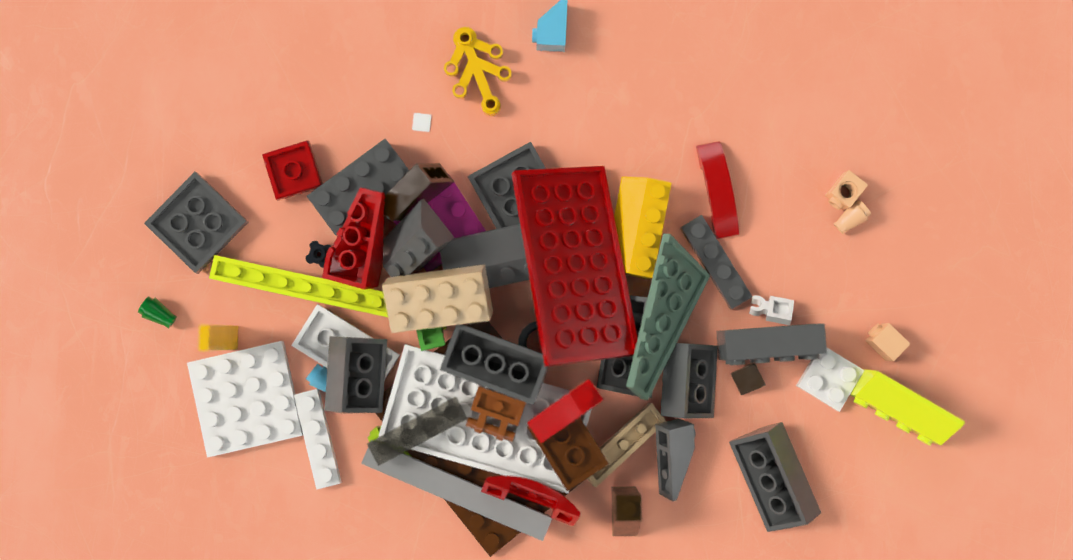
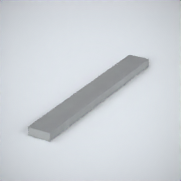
M374 440L370 441L361 462L363 465L541 541L544 540L552 521L551 516L507 497L501 500L481 492L482 487Z

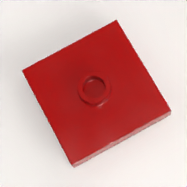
M309 140L262 154L277 201L315 190L323 184Z

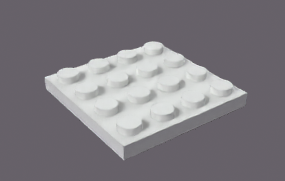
M284 341L187 362L207 458L303 436L294 399L295 390Z

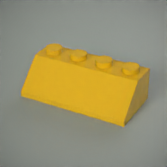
M621 177L614 218L625 275L649 280L653 278L672 182L645 177Z

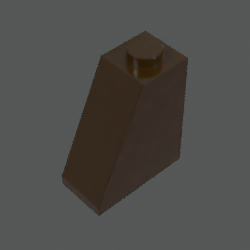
M440 163L415 164L384 196V215L392 222L401 221L420 200L425 199L427 203L452 185L454 180Z
M636 486L611 487L612 536H637L642 521L641 494Z

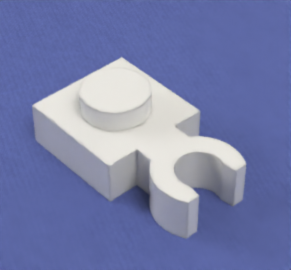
M758 295L752 297L751 303L757 304L759 307L751 306L749 314L753 316L765 314L766 321L785 325L791 324L794 300L770 296L769 301H765L763 297Z

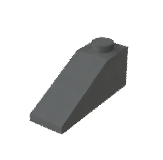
M682 419L655 424L659 494L671 501H676L695 449L694 438L696 434L694 424Z

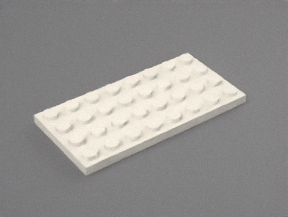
M404 345L378 440L500 475L530 479L554 490L569 493V490L566 491L527 428V422L571 390L543 383L534 405L525 404L519 425L516 426L508 423L506 430L516 433L513 442L504 439L500 441L495 439L496 436L484 432L479 434L474 432L475 429L465 426L468 417L477 420L480 413L472 411L471 407L478 387L481 385L441 371L440 367L445 355L428 350L421 351L418 347ZM592 408L580 416L586 427ZM487 416L485 422L499 427L501 420Z

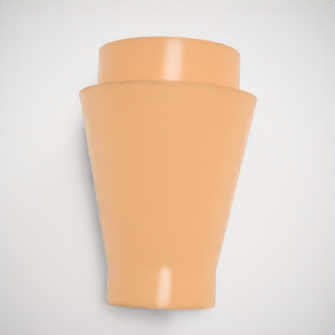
M857 200L850 208L844 211L834 225L844 234L867 221V217L871 215V212L863 202Z

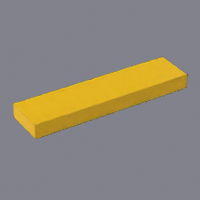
M200 325L198 350H238V326Z

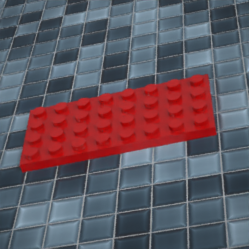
M605 166L514 170L512 180L545 367L634 356L638 338Z

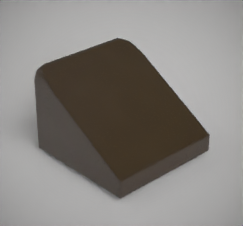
M755 363L730 373L741 395L766 385Z

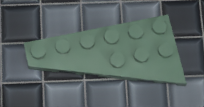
M663 234L626 385L634 394L644 400L649 399L711 276L671 234Z

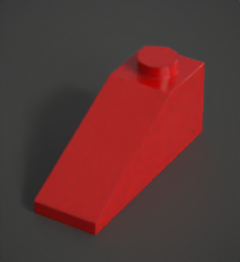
M588 379L529 420L527 424L540 443H542L604 399L590 379Z

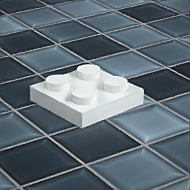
M827 348V354H819L820 359H811L796 386L840 412L864 370Z

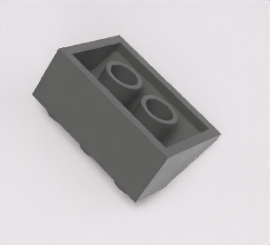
M425 199L420 200L383 239V268L390 277L417 274L454 238Z
M329 336L325 411L337 413H382L387 339Z
M676 343L663 369L661 416L684 419L714 418L718 346Z

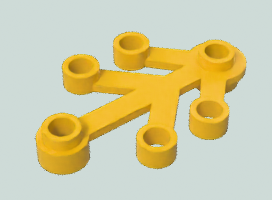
M461 27L454 33L453 42L456 48L450 61L444 65L445 74L449 77L456 76L459 72L458 64L464 53H466L468 63L459 83L453 86V95L457 99L465 98L467 87L474 74L483 97L481 102L482 110L486 115L494 116L499 113L501 105L499 99L496 96H492L483 71L497 76L502 82H507L512 77L511 69L508 66L499 67L478 58L474 49L489 54L493 60H499L503 56V49L499 44L490 45L477 39L473 29ZM463 35L469 36L467 42L461 41ZM497 48L500 50V54L495 56L491 51ZM450 65L456 67L455 71L452 73L447 71V68ZM503 70L509 72V75L505 78L500 76V72ZM459 87L464 89V93L461 95L455 93ZM488 101L495 102L493 108H488L486 104Z

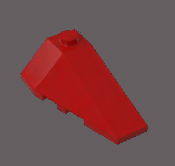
M363 187L359 189L347 212L348 217L343 227L339 228L336 234L338 236L333 246L329 247L326 253L322 278L364 290L379 287L383 265L385 193Z

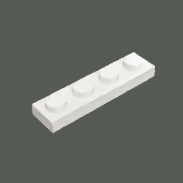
M315 389L295 394L294 399L316 490L342 483L320 390Z

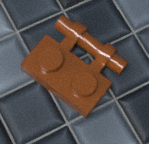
M479 386L471 407L472 411L480 413L477 420L468 417L465 426L475 429L474 432L481 434L484 432L496 436L495 439L503 441L504 439L513 442L516 433L506 429L508 423L516 426L519 425L526 402ZM487 416L501 420L500 426L497 427L486 423Z

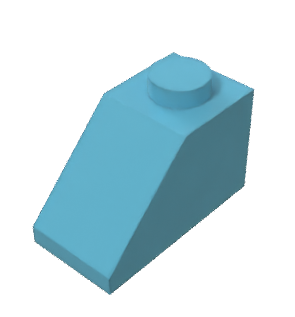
M560 0L538 20L537 28L532 29V43H537V51L565 52L568 0Z

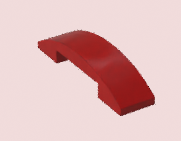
M718 141L698 145L696 150L700 169L703 170L712 213L710 217L714 235L717 239L739 235L735 197L721 143Z
M487 477L481 492L504 500L509 492L553 509L550 518L571 526L575 525L581 514L576 506L559 492L544 484L522 477Z

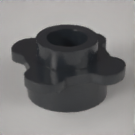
M312 241L309 245L311 249L306 256V261L309 264H319L320 267L324 268L326 253L329 247L332 246L328 244L324 246L319 244L318 241Z

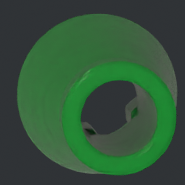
M148 296L138 309V313L142 315L141 318L170 328L177 318L156 297L153 299Z

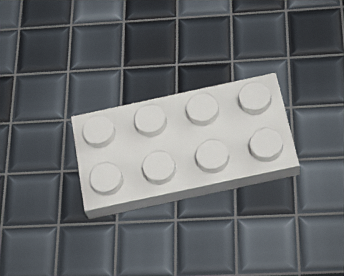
M317 304L291 346L327 367L329 336L372 337ZM389 347L386 350L385 379L400 357V354Z

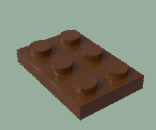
M580 417L542 443H540L529 425L527 426L566 491L609 465Z

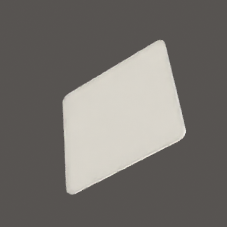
M414 113L412 130L430 132L431 114Z

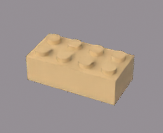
M485 264L388 277L382 284L391 333L490 321L493 314Z

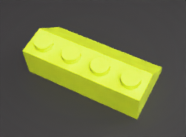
M863 369V374L850 394L855 398L853 402L865 409L868 406L875 409L876 412L874 414L885 421H888L889 418L897 422V428L908 434L910 431L918 435L917 439L929 446L932 443L942 445L965 423L960 418L876 370Z

